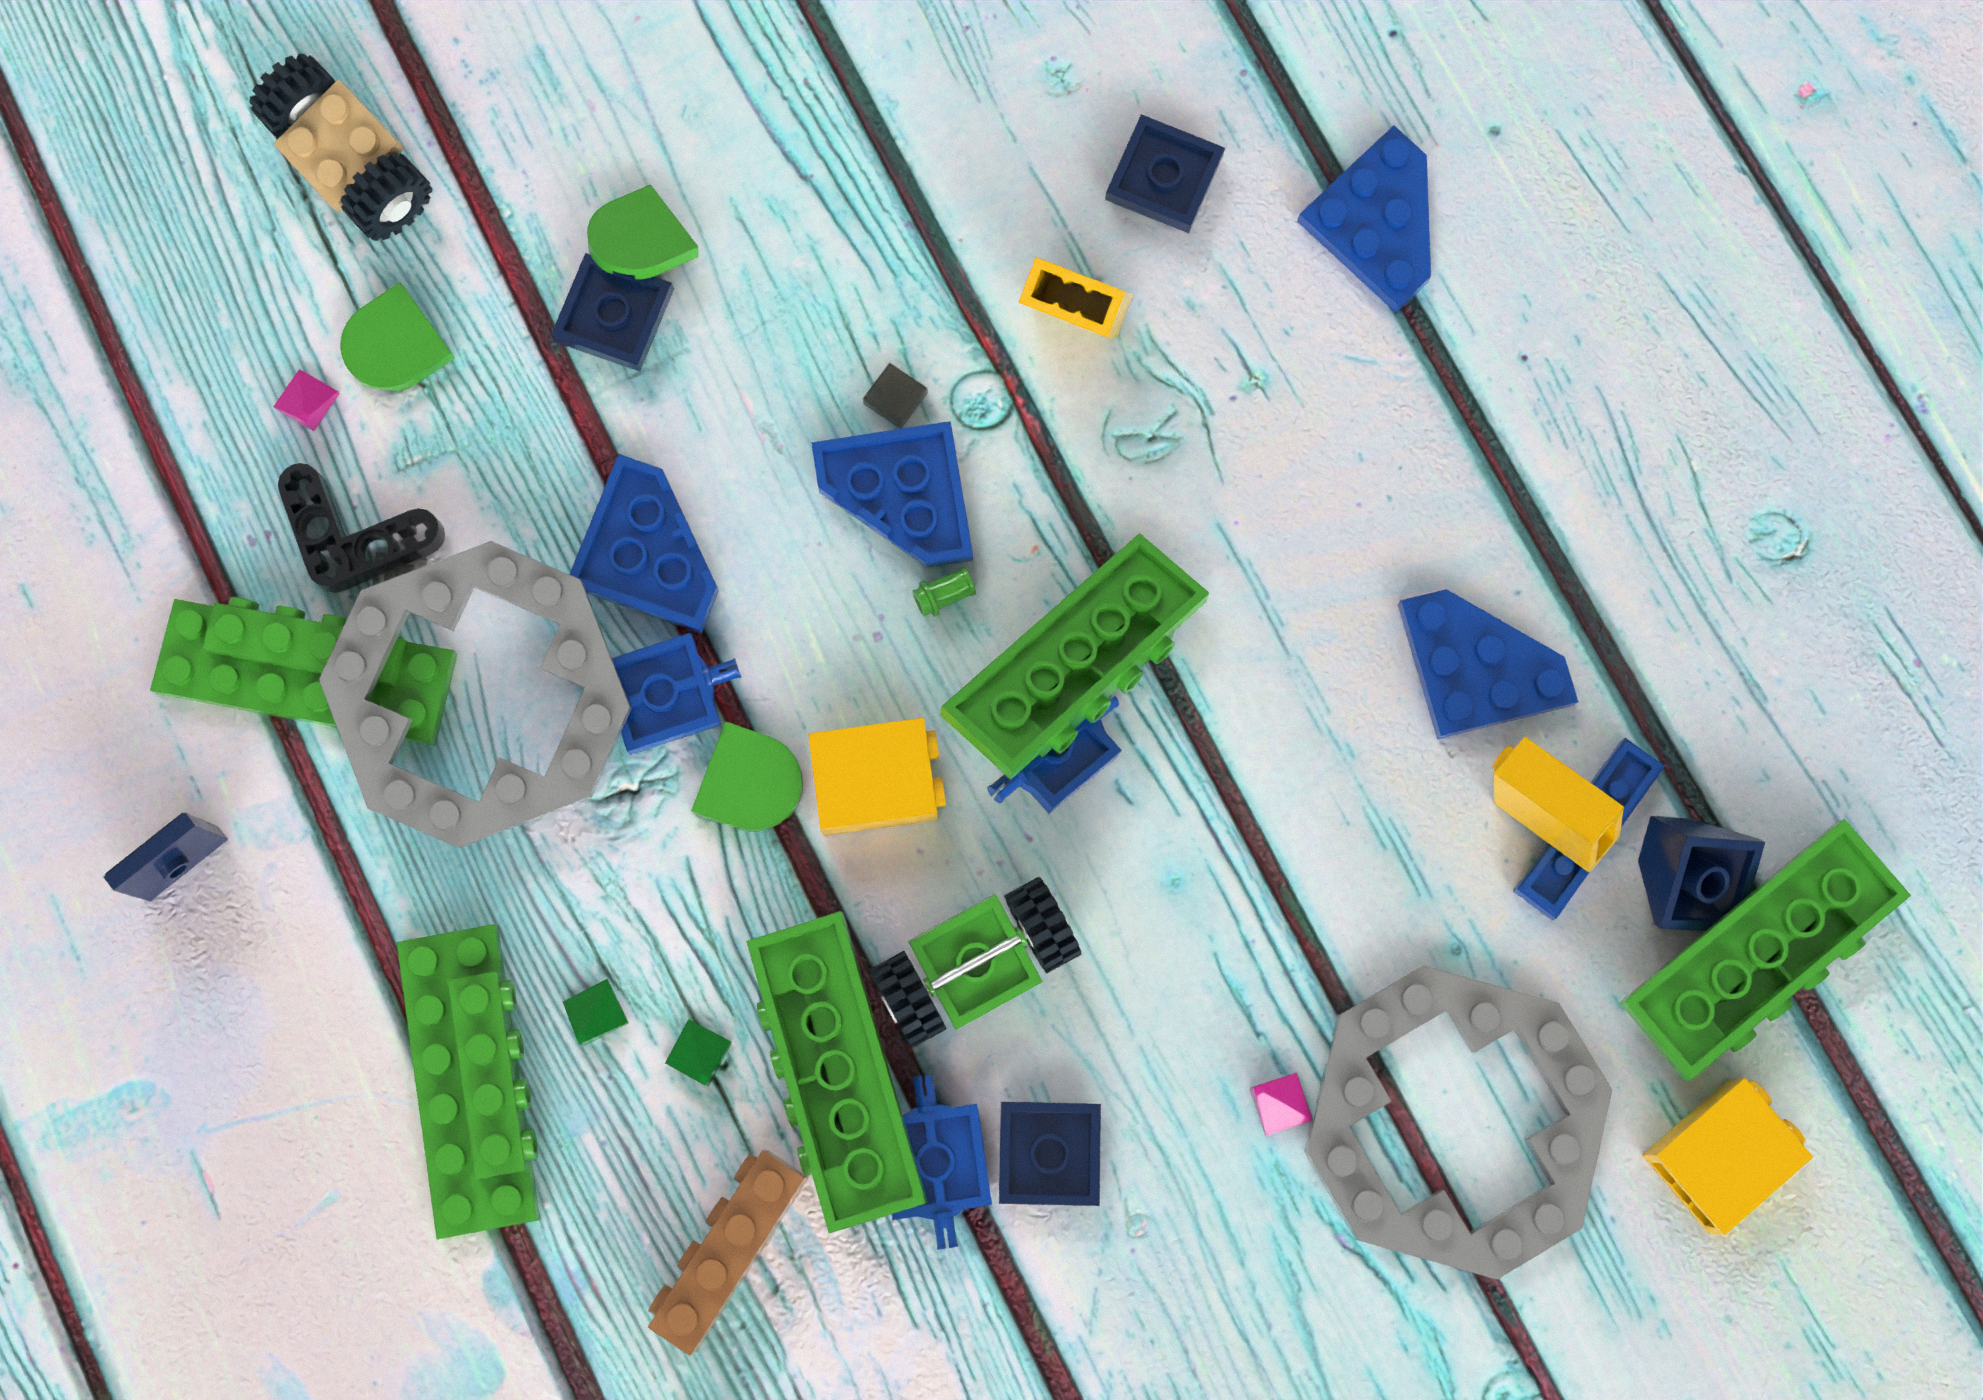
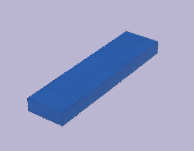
M1625 737L1618 743L1590 783L1624 806L1622 827L1665 766ZM1547 843L1513 892L1549 919L1555 920L1589 872Z

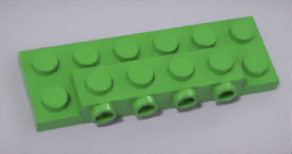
M1139 533L941 706L940 716L1011 780L1038 755L1043 758L1051 749H1054L1057 753H1062L1078 735V731L1075 728L1084 719L1091 723L1096 722L1109 708L1111 701L1108 698L1117 689L1126 694L1139 682L1143 676V671L1140 668L1149 660H1152L1156 665L1161 663L1175 646V642L1172 641L1175 630L1207 602L1209 592Z
M230 597L228 605L214 603V606L174 599L150 691L163 696L337 728L319 678L347 618L324 614L322 622L304 619L306 614L304 611L287 606H277L275 614L258 611V603L238 597ZM398 637L369 701L413 720L404 740L436 746L458 654L454 650L407 642L402 637Z
M1845 819L1837 821L1619 1003L1684 1081H1691L1729 1048L1736 1052L1749 1044L1757 1036L1753 1028L1765 1018L1773 1021L1787 1012L1794 1004L1790 997L1803 987L1808 991L1825 980L1830 974L1826 967L1836 958L1840 957L1841 960H1846L1863 948L1866 941L1862 937L1907 900L1911 894Z
M839 911L746 941L763 999L762 1002L757 1003L759 1019L765 1032L772 1031L776 1049L770 1051L771 1062L777 1078H785L790 1097L784 1099L785 1112L791 1127H799L804 1146L797 1148L800 1165L806 1177L813 1176L828 1233H834L928 1203L844 913Z
M492 924L397 942L436 1239L540 1220L532 1159L538 1158V1143L534 1129H527L524 1109L531 1107V1095L526 1078L520 1079L517 1059L524 1057V1046L520 1030H513L510 1010L517 1008V998L512 980L506 981L498 926Z

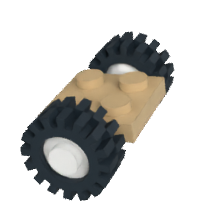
M298 54L296 59L292 55L286 57L283 66L277 62L272 66L274 72L270 75L265 72L260 77L263 84H255L252 90L256 95L250 97L251 111L277 138L273 143L275 147L331 208L339 213L343 210L365 236L373 241H378L380 237L383 240L389 239L391 232L397 235L402 232L403 225L407 224L410 226L415 222L412 217L415 214L421 215L425 210L421 205L428 204L431 197L428 194L432 192V187L429 185L431 183L401 153L405 148L347 85L339 79L335 81L311 55L307 57L305 54Z

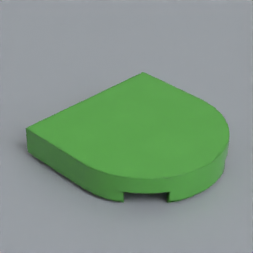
M651 184L600 207L591 217L587 227L589 253L594 262L610 274H613V271L621 274L635 275V279H647L698 257V245Z
M401 282L356 311L346 323L340 341L342 359L350 373L365 387L378 390L400 392L409 389L455 359Z
M725 721L691 812L747 832H759L772 828L789 818L800 802L803 780L798 761L789 748L780 741Z

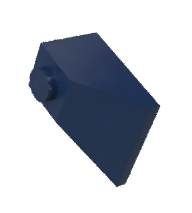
M1650 816L1638 863L1654 925L1660 929L1706 931L1751 893L1765 842L1752 836L1693 819Z

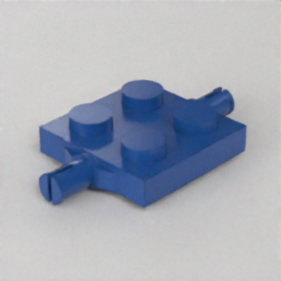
M692 633L612 658L632 708L621 731L628 754L632 755L721 726L722 724L714 703V685L741 678L736 659L733 658V660L708 667L699 656Z
M1114 696L1110 700L1109 708L1096 722L1091 723L1084 719L1075 728L1078 731V735L1062 753H1057L1054 749H1051L1043 758L1038 755L1011 780L1004 774L987 787L990 796L992 797L997 793L994 800L1002 803L1006 797L1021 787L1028 791L1048 814L1053 812L1122 752L1121 748L1106 733L1101 721L1103 717L1119 706L1117 697Z
M926 1075L924 1077L927 1096H924L922 1077L912 1078L917 1108L904 1114L903 1118L928 1203L892 1214V1220L917 1216L930 1220L933 1219L937 1250L946 1249L944 1228L947 1230L949 1248L958 1247L953 1216L968 1208L992 1205L977 1104L958 1107L937 1105L934 1075Z

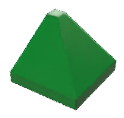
M608 979L563 1001L579 1045L586 1046L629 1024Z
M688 1019L665 1064L701 1084L709 1086L732 1042Z

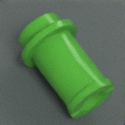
M962 567L958 571L929 584H926L925 581L919 582V588L913 590L912 593L923 616L932 614L935 617L939 615V609L968 596L975 595L976 590L965 567Z

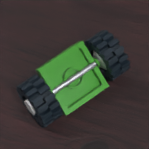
M1037 877L1004 895L1010 912L1017 922L1018 927L1015 929L997 895L992 894L910 939L908 943L927 976L923 979L924 985L905 951L869 969L883 994L882 1000L894 1022H898L911 1048L947 1029L929 993L932 997L937 995L953 1027L957 1030L1043 982L1024 946H1030L1032 953L1046 974L1082 955L1079 944L1073 935L1074 933L1066 917L1041 877Z

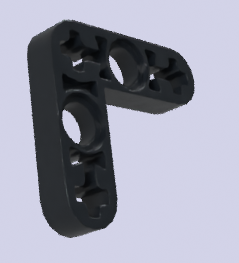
M297 463L287 467L279 477V494L307 572L312 581L327 592L337 593L345 591L420 560L438 551L444 542L445 531L441 522L428 510L419 508L409 510L346 536L328 485L320 473L308 464ZM304 478L309 482L306 485V491L309 499L314 503L311 505H307L304 498L296 492L300 488L299 481ZM317 517H326L329 522L327 532L317 539L308 538L306 529L310 521ZM423 523L428 528L425 531L426 539L419 542L414 535L417 534L416 526ZM394 533H398L403 538L400 542L405 549L401 550L399 543L393 537ZM379 539L387 541L388 551L383 559L377 562L366 560L365 551L371 542ZM328 550L331 558L340 565L336 568L337 576L334 578H330L325 574L329 570V565L321 551Z

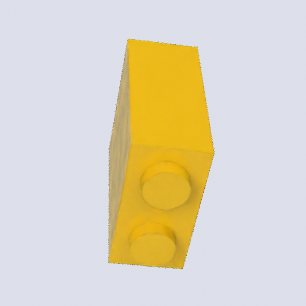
M1035 257L1018 303L1102 336L1117 338L1133 294Z
M924 718L808 733L819 824L823 836L938 820L936 807L946 806L942 777L932 778L930 760L939 759L936 731H926Z
M1525 736L1515 748L1511 745L1504 748L1494 761L1492 769L1495 770L1493 780L1495 805L1590 873L1620 837L1624 806Z
M1746 1078L1728 1079L1642 1154L1645 1160L1708 1234L1726 1235L1813 1158L1812 1154L1804 1146L1806 1138L1802 1132L1786 1119L1781 1120L1769 1106L1772 1103L1769 1094L1757 1082L1753 1080L1748 1081Z

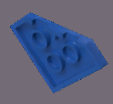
M1393 125L1299 214L1297 222L1395 313L1428 283L1431 277L1427 155Z
M951 421L811 442L819 493L926 568L973 561Z
M618 454L569 575L580 579L589 595L702 634L719 590L665 473L661 468Z
M1445 589L1404 599L1399 602L1398 608L1437 739L1571 707L1579 702L1566 659L1563 655L1451 591Z

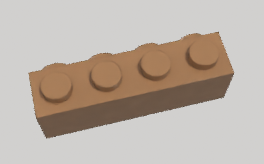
M762 1150L758 1157L750 1153L734 1177V1180L739 1182L740 1185L731 1199L727 1200L722 1196L709 1214L705 1223L712 1228L702 1244H699L694 1240L678 1262L677 1267L683 1270L682 1275L673 1288L665 1284L650 1305L648 1311L655 1316L647 1328L689 1356L697 1352L809 1177H806L802 1172L768 1150Z

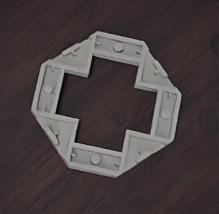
M493 541L360 590L319 678L367 808L458 848L466 847L496 833L512 829L543 817L545 814L591 798L632 709L583 582L576 577ZM474 588L559 624V628L540 668L584 688L545 776L499 757L479 802L393 765L413 720L369 701L409 612L451 631H455Z
M1422 966L1337 1015L1332 1035L1334 1037L1328 1061L1325 1064L1316 1101L1317 1107L1304 1152L1355 1240L1498 1280L1583 1228L1612 1088L1560 1003ZM1445 1011L1449 1014L1471 1053L1479 1051L1514 1030L1565 1113V1116L1524 1139L1550 1184L1470 1232L1445 1190L1435 1192L1400 1213L1350 1128L1351 1125L1392 1102L1366 1058Z

